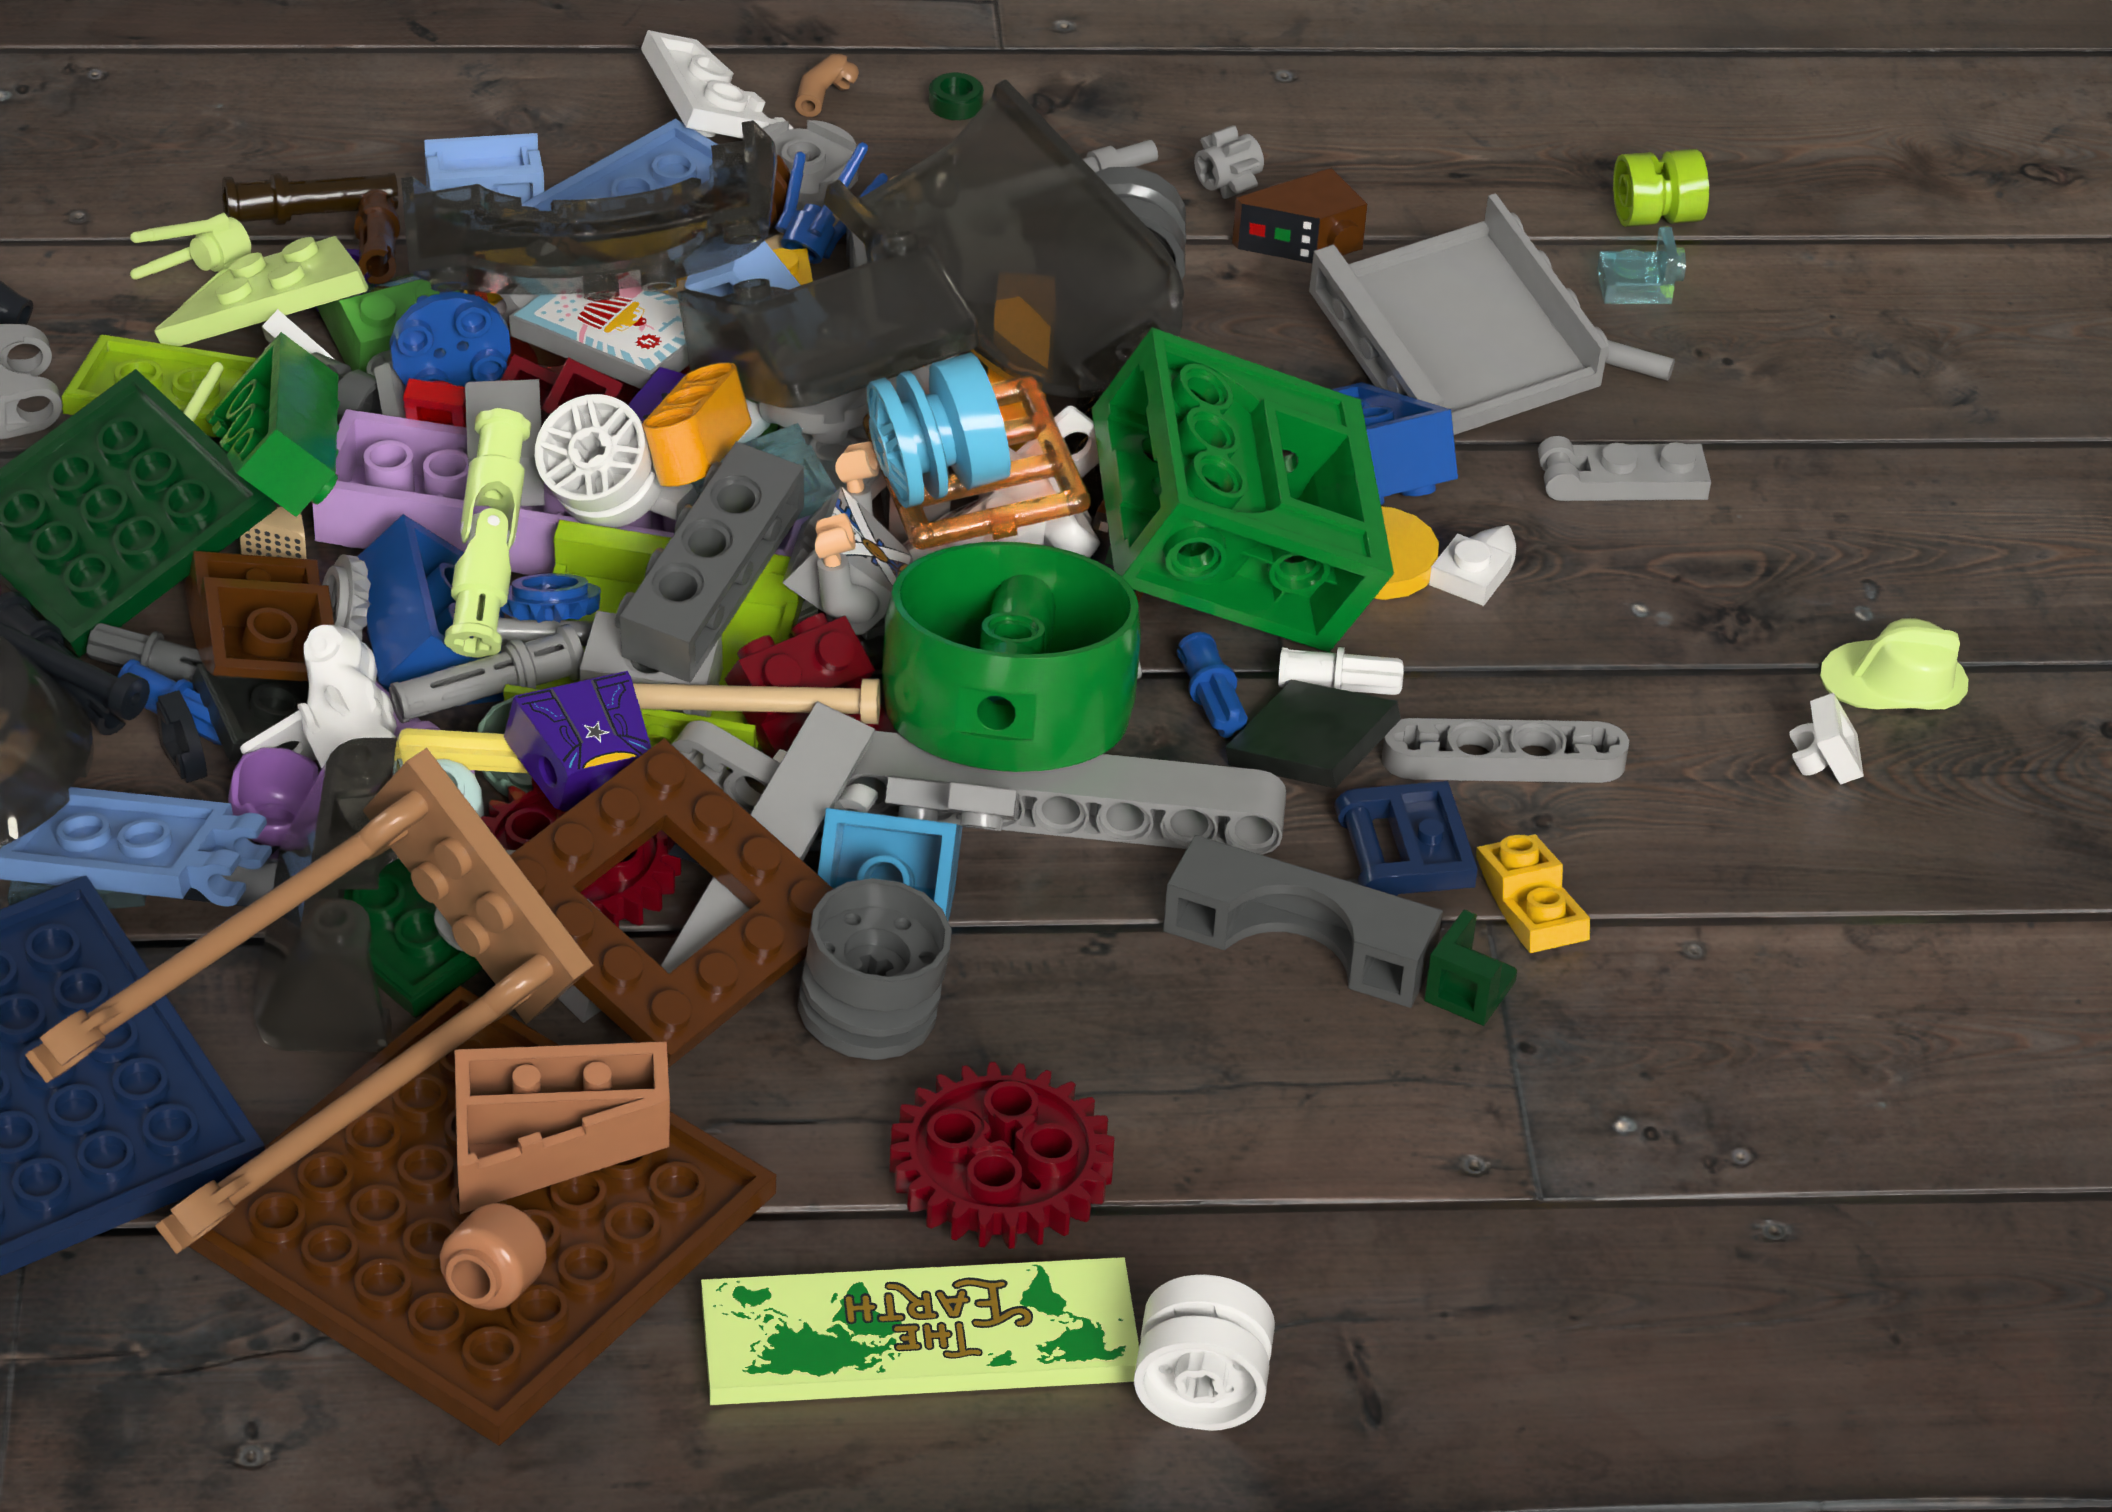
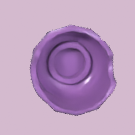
M263 747L244 754L233 770L228 794V803H231L233 815L239 816L245 813H256L266 817L267 825L258 838L252 839L254 842L271 847H293L314 837L327 815L326 807L328 805L329 793L327 791L322 792L318 781V766L308 757L289 749Z

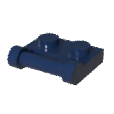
M1448 781L1351 789L1340 794L1336 799L1334 806L1338 821L1342 827L1349 831L1360 866L1359 885L1395 896L1407 893L1475 888L1478 868ZM1388 818L1402 862L1385 863L1372 822L1374 819Z

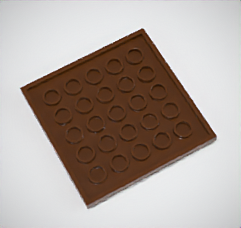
M459 986L267 1144L265 1149L480 997ZM508 1014L486 1026L234 1206L236 1209L227 1218L189 1246L498 1446L506 1441L776 1194L775 1173L670 1111L669 1147L497 1202L511 1205L526 1213L539 1227L546 1242L547 1259L538 1278L513 1303L505 1308L490 1311L475 1308L460 1300L450 1290L441 1273L439 1257L445 1239L475 1211L472 1210L460 1214L455 1050L560 1046Z

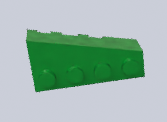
M280 332L206 416V420L213 426V433L221 439L219 443L228 452L226 456L236 474L295 517L301 513L310 501L315 505L321 503L337 482L336 458L339 453L337 449V432L339 430L337 410L340 405L338 400V374Z

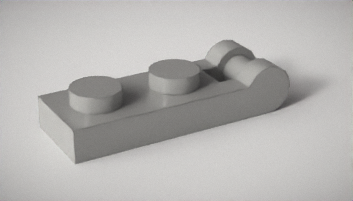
M1553 436L1545 439L1538 448L1540 465L1545 471L1544 483L1546 492L1554 500H1708L1711 479L1702 444L1673 442L1669 444L1612 443L1609 445H1572L1570 440L1565 437Z

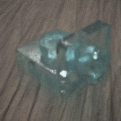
M1659 227L1655 252H1641L1634 249L1599 252L1597 272L1604 304H1672L1675 281L1684 280L1686 269L1685 250L1683 247H1676L1672 227Z

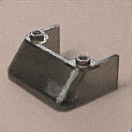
M869 228L863 230L867 257L866 264L789 290L770 287L768 279L759 278L736 283L733 286L734 293L722 297L689 289L677 292L690 370L693 371L716 363H734L737 366L745 399L781 408H800L816 405L865 388L871 381L884 377L890 379L898 376L901 372L913 371L964 353L980 345V336L976 316L930 240L917 237L916 231L911 229L887 231Z

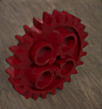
M532 778V791L526 793L515 786L508 787L509 804L492 799L489 802L490 817L481 816V819L505 850H517L567 811L554 808ZM661 830L580 893L586 899H589L618 928L619 921L622 919L641 926L643 924V908L660 912L662 910V894L675 893V876L681 875L682 872L681 858L668 855L667 834Z
M990 1062L987 1068V1076L980 1077L969 1066H962L960 1082L955 1083L945 1075L939 1074L936 1076V1093L918 1087L915 1090V1105H901L899 1123L892 1124L889 1170L895 1173L896 1193H908L907 1209L910 1213L927 1209L926 1226L930 1229L946 1221L952 1223V1240L957 1241L968 1230L977 1232L979 1247L985 1248L994 1234L1002 1235L1008 1249H1014L1017 1243V1235L1027 1233L1035 1244L1042 1245L1044 1228L1050 1227L1062 1236H1066L1069 1234L1070 1217L1087 1222L1090 1220L1091 1204L1102 1205L1104 1203L1106 1185L1112 1184L1115 1140L1114 1136L1107 1135L1108 1118L1105 1115L1094 1116L1095 1099L1093 1097L1075 1101L1076 1084L1070 1081L1056 1089L1051 1087L1052 1071L1045 1070L1035 1080L1026 1078L1025 1065L1018 1063L1014 1068L1011 1076L1002 1075L996 1062Z

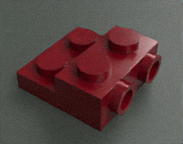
M819 613L795 625L791 629L793 637L775 644L772 637L766 635L743 646L737 652L739 660L724 680L727 685L861 688L862 679H868L875 669L847 617L843 616L828 622L825 614ZM880 703L879 723L866 725L875 728V731L897 733ZM742 711L748 724L756 725V739L764 754L771 758L776 755L779 749L789 750L810 714ZM845 714L861 722V714Z

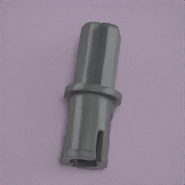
M103 623L97 624L91 630L88 638L87 656L93 660L123 668L129 660L135 659L140 664L176 682L184 678L192 682L193 687H195L193 678L196 666L203 663L198 649L164 640V635L160 632L154 631L150 636Z

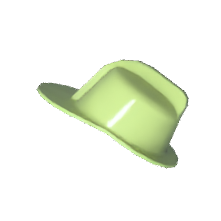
M1902 618L1890 623L1881 632L1879 637L1874 640L1846 643L1834 649L1823 660L1820 674L1825 689L1830 694L1834 693L1839 701L1854 707L1868 709H1947L1959 704L1967 695L1969 682L1963 667L1957 662L1960 646L1958 633L1943 630L1929 621L1917 618Z

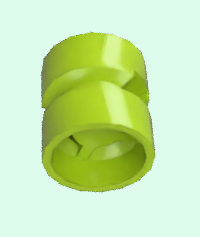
M1697 149L1667 151L1663 153L1660 160L1652 152L1621 154L1618 156L1613 173V194L1616 213L1620 223L1624 227L1655 225L1659 222L1661 216H1664L1670 224L1700 222L1704 220L1709 203V180L1702 153Z

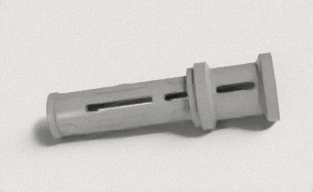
M570 624L558 626L556 634L523 643L518 638L509 640L501 648V653L452 666L400 683H391L389 693L392 706L398 720L401 723H406L417 717L502 693L505 684L536 689L537 685L564 677L577 681L580 680V666L584 656L583 647L576 631Z

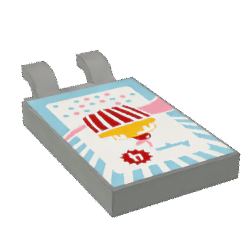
M540 241L524 252L525 262L536 266L540 270L539 273L527 281V287L518 276L502 268L486 279L487 290L497 293L503 298L494 307L498 309L506 324H510V335L566 359L569 357L598 372L642 389L659 367L680 372L726 336L725 316L586 261H582L572 269L566 264L556 249Z

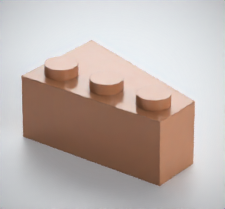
M667 1042L455 1050L457 1165L460 1214L476 1210L480 1206L507 1200L669 1147L670 1093Z

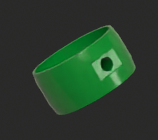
M999 541L969 543L944 548L918 558L905 567L896 577L886 612L882 682L886 713L889 721L901 736L918 748L942 759L981 769L1009 772L1045 771L1077 765L1104 754L1114 747L1125 734L1136 698L1141 643L1137 596L1129 583L1111 568L1078 553L1046 545ZM987 697H1003L1010 701L1011 704L999 705L993 703Z

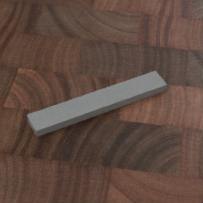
M817 701L750 815L803 861L824 825L826 808H834L871 744L875 728ZM713 877L661 967L668 973H671L750 909Z

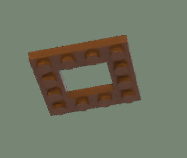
M665 738L510 854V857L594 965L573 985L636 1043L667 1042L668 1068L806 957L813 910L823 896L833 890L827 882ZM661 830L750 909L671 973L662 968L580 893Z

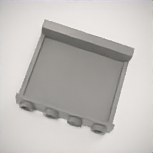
M1496 193L1488 195L1484 221L1348 264L1335 245L1314 251L1309 292L1374 386L1451 409L1454 435L1601 386L1605 361L1609 357V345L1604 332L1599 327L1593 326L1580 308L1575 293L1570 288H1565L1552 270L1547 255L1542 250H1537L1524 232L1519 217L1515 213L1509 212Z

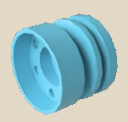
M972 352L932 363L929 367L930 394L927 395L915 375L909 370L899 373L896 377V391L891 382L885 377L871 381L867 385V403L870 416L869 429L873 448L881 470L888 478L898 501L905 509L920 505L924 501V485L928 493L935 500L945 497L948 494L947 467L949 466L952 467L960 483L967 490L1001 481L1010 476L1011 460L1003 418L986 371L978 357Z

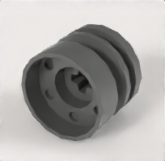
M875 878L851 881L827 892L813 910L807 954L800 985L798 1011L806 1029L824 1046L848 1057L881 1060L903 1056L921 1046L935 1027L937 1007L941 996V985L945 977L950 952L952 929L943 909L925 893L896 881Z

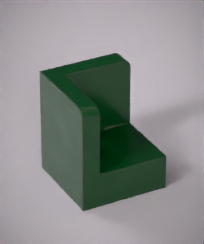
M1464 909L1431 953L1424 1001L1485 1026L1516 982L1517 969L1472 950L1477 914Z

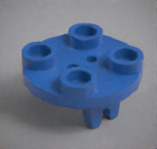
M450 288L442 289L440 294L418 297L417 303L412 305L396 322L389 341L393 369L405 386H407L409 378L430 382L445 381L463 387L468 382L500 381L508 367L507 361L511 352L509 329L498 309L479 296L452 292Z

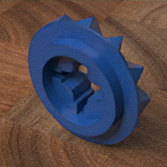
M549 573L524 576L514 580L512 585L509 586L508 601L501 607V611L520 621L536 620L538 623L543 621H556L560 623L561 620L566 619L579 620L583 616L591 615L599 610L601 589L594 584L588 583L586 578L572 574Z

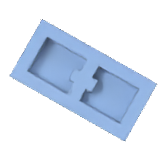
M537 133L424 140L426 188L432 226L512 221V209L544 192V171L540 151L538 150Z

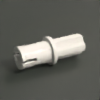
M1282 647L1278 686L1284 688L1292 679L1351 692L1397 695L1401 692L1403 686L1404 665L1403 661L1399 658L1345 654V647H1338L1337 653L1293 650Z

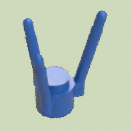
M861 142L858 144L822 207L815 204H805L803 210L797 211L806 155L803 152L795 154L784 209L775 226L777 231L784 234L780 241L783 248L790 250L807 248L809 262L812 264L820 263L823 258H830L837 242L846 233L847 224L846 212L833 227L836 220L833 213L868 151L866 143ZM880 173L859 197L877 195L888 181V176L885 173Z

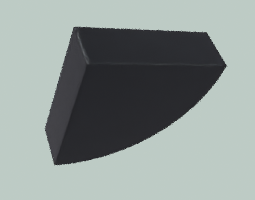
M178 690L158 696L156 705L160 745L181 779H184L186 783L208 777L198 731L182 694Z

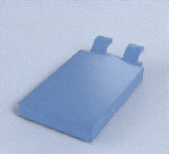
M49 785L0 848V879L61 886L87 876L96 890L183 899L188 890L194 888L200 891L212 903L229 907L237 904L246 891V884L226 880L223 876H231L237 866L246 869L261 868L271 855L272 849L271 846L257 845L247 839L258 838L267 825L266 817L256 813H245L239 816L233 815L231 803Z

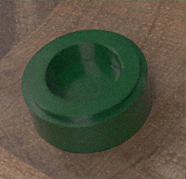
M952 72L942 74L930 83L929 108L935 115L948 120L973 118L983 108V85L978 79L965 73Z

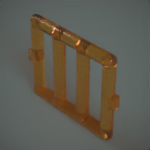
M1022 376L991 383L999 407L1021 402L1027 415L1003 422L1008 445L1037 439L1043 452L1041 455L1011 461L1010 476L1007 479L967 490L960 483L956 474L948 476V494L945 497L935 500L928 493L924 485V501L920 505L905 509L898 501L888 478L881 470L908 539L914 548L925 550L991 534L993 540H999L1018 535L1017 528L1083 513L1089 508L1091 499L1043 391L1034 377ZM868 412L864 416L862 424L868 440L872 442ZM1054 477L1060 490L1059 493L930 523L923 509L926 506Z

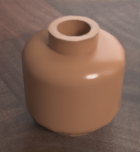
M500 1203L480 1206L445 1239L439 1255L441 1273L450 1290L460 1300L469 1305L490 1311L505 1308L513 1303L541 1274L547 1259L546 1242L539 1227L526 1213L517 1208Z

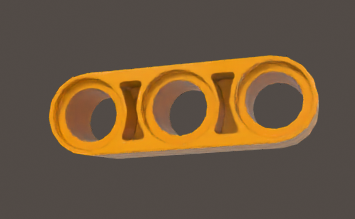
M716 363L689 372L644 420L642 424L658 483L661 486H680L706 477L712 464L716 461L721 462L735 442H738L750 428L752 421L737 366L734 363Z

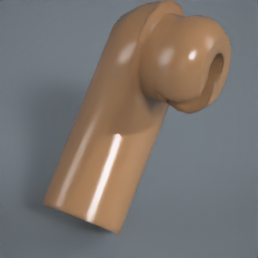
M837 53L830 54L801 77L795 101L797 112L805 117L817 116L822 110L826 90L832 83L841 91L848 90L850 82L854 84L859 75L857 65L848 62L846 55Z

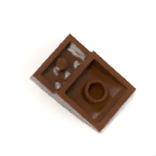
M193 551L190 573L185 584V592L196 647L206 669L214 676L308 681L304 659V643L308 639L310 631L315 627L334 625L329 585H321L317 560Z

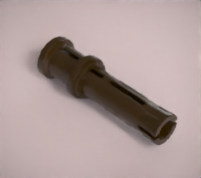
M281 173L271 174L269 180L235 182L232 177H223V212L227 217L235 218L239 222L273 220L276 225H285L287 221H291L292 215L359 211V201L363 194L374 189L386 191L387 200L392 196L396 209H398L399 201L398 198L394 197L398 196L397 179L395 173L288 181L287 176H282Z

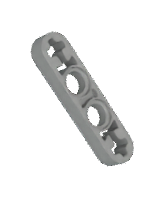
M1401 719L1384 737L1381 760L1384 768L1391 774L1410 780L1603 783L1611 782L1624 773L1629 739L1626 733L1619 727L1600 721ZM1463 745H1477L1486 748L1489 753L1472 755L1461 751L1459 747ZM1539 746L1548 749L1552 754L1535 756L1524 752L1521 748ZM1439 747L1446 748V751H1439ZM1565 750H1571V753H1565Z

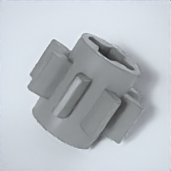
M1232 125L1201 138L1200 141L1204 149L1196 153L1194 164L1197 176L1206 189L1213 191L1220 188L1222 198L1227 199L1258 186L1254 175L1259 174L1263 170L1264 157L1259 143L1252 135L1244 134L1238 136L1236 126Z

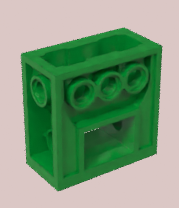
M1152 327L1092 407L1114 571L1124 578L1133 590L1330 652L1394 575L1361 400ZM1282 450H1288L1293 453L1283 457ZM1143 451L1151 454L1153 456L1154 461H1157L1158 463L1153 462L1150 458L1146 456V454ZM1293 556L1294 563L1284 561Z

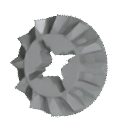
M342 554L338 557L334 566H331L326 572L322 585H329L334 625L352 630L362 641V630L367 625V610L371 604L368 601V593L371 586L367 578L368 569L365 562L359 560L358 556Z

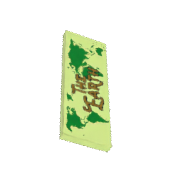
M1125 1257L701 1280L710 1405L1134 1382L1139 1342Z

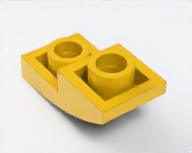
M1536 834L1529 836L1511 835L1502 839L1501 842L1476 847V859L1486 883L1509 926L1529 953L1590 940V917L1562 887L1563 864Z

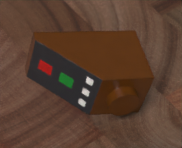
M1332 168L1236 197L1232 244L1240 250L1311 264L1313 263L1315 250L1335 245L1343 256L1363 249L1368 204Z

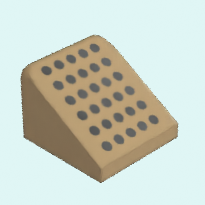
M277 507L275 511L239 537L240 553L244 555L307 559L305 532L301 513L295 517L283 507Z

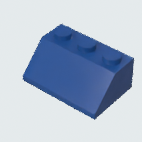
M404 514L358 555L359 560L364 561L368 569L367 578L371 583L368 593V601L371 604L367 610L368 629L366 633L371 642L378 670L377 680L388 692L391 683H400L452 666L482 659L456 654L444 644L445 631L453 625L456 601L451 596L454 568L464 552ZM500 607L499 618H505L504 612L501 611ZM502 692L468 702L464 705L503 701L504 694Z

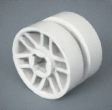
M591 394L580 396L567 401L554 410L538 433L535 444V463L542 480L572 517L584 524L618 528L628 525L646 514L658 500L664 486L658 483L642 421L626 403L608 395Z
M1188 1275L1170 1280L1158 1287L1151 1294L1145 1306L1141 1343L1139 1345L1134 1375L1135 1390L1141 1402L1159 1418L1179 1427L1216 1431L1236 1427L1253 1418L1262 1408L1266 1396L1269 1361L1275 1329V1320L1271 1308L1250 1287L1221 1276Z

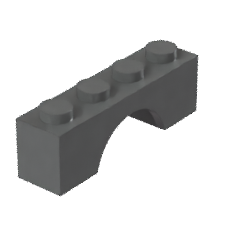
M1194 835L1167 884L1163 932L1221 950H1226L1246 937L1266 932H1288L1306 936L1325 945L1340 959L1347 973L1349 989L1412 1008L1428 975L1431 953L1438 945L1443 910Z

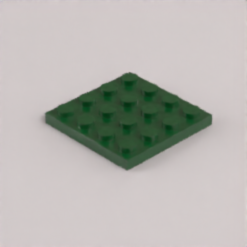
M135 369L0 469V580L12 592H19L24 595L32 606L31 611L40 620H49L60 628L64 644L80 658L87 653L90 632L97 624L103 623L120 628L189 576L193 551L219 553L275 511L277 506L272 499L236 474L226 456L227 453Z

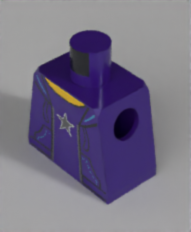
M628 671L515 695L504 733L507 744L553 807L561 811H569L651 748L636 692Z

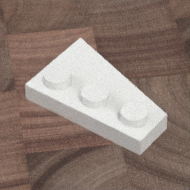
M651 30L647 31L641 50L686 128L694 129L705 137H714L717 133L751 140L763 128L774 123L786 121L781 117L768 118L762 112L766 102L755 92L743 91L739 87L732 85L730 82L734 73L698 40Z

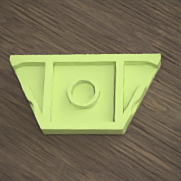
M336 236L316 242L313 237H305L288 244L282 252L263 257L261 253L256 252L237 259L230 265V269L158 325L154 331L161 344L183 346L265 322L277 309L284 315H288L367 292L369 287L359 266Z

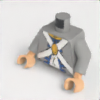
M871 441L849 445L837 459L835 465L836 473L843 483L846 482V486H841L801 525L782 582L789 589L834 620L846 616L855 634L859 635L867 633L882 617L886 618L896 577L905 567L913 562L910 552L873 517L871 488L863 483V479L878 476L880 470Z

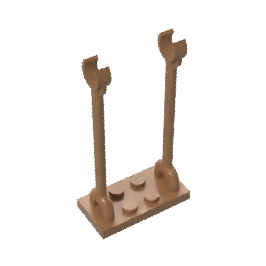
M428 748L407 760L363 809L370 822L359 832L88 1014L82 1009L70 1015L40 1037L43 1042L41 1045L25 1054L46 1083L54 1080L93 1052L105 1040L107 1034L363 861L370 860L392 848L411 873V879L417 892L426 901L434 903L451 925L453 936L459 947L466 954L475 957L496 985L483 996L219 1183H216L215 1180L210 1181L171 1209L172 1214L161 1220L155 1227L176 1254L193 1244L227 1218L236 1209L234 1206L486 1026L503 1018L514 1009L525 1024L529 1023L548 1009L594 966Z

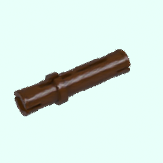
M379 189L369 190L363 194L359 201V212L354 222L355 234L359 240L360 258L358 266L363 276L368 272L367 281L373 284L386 283L394 276L397 267L395 241L400 232L399 216L395 212L394 199L391 196L387 200V192Z

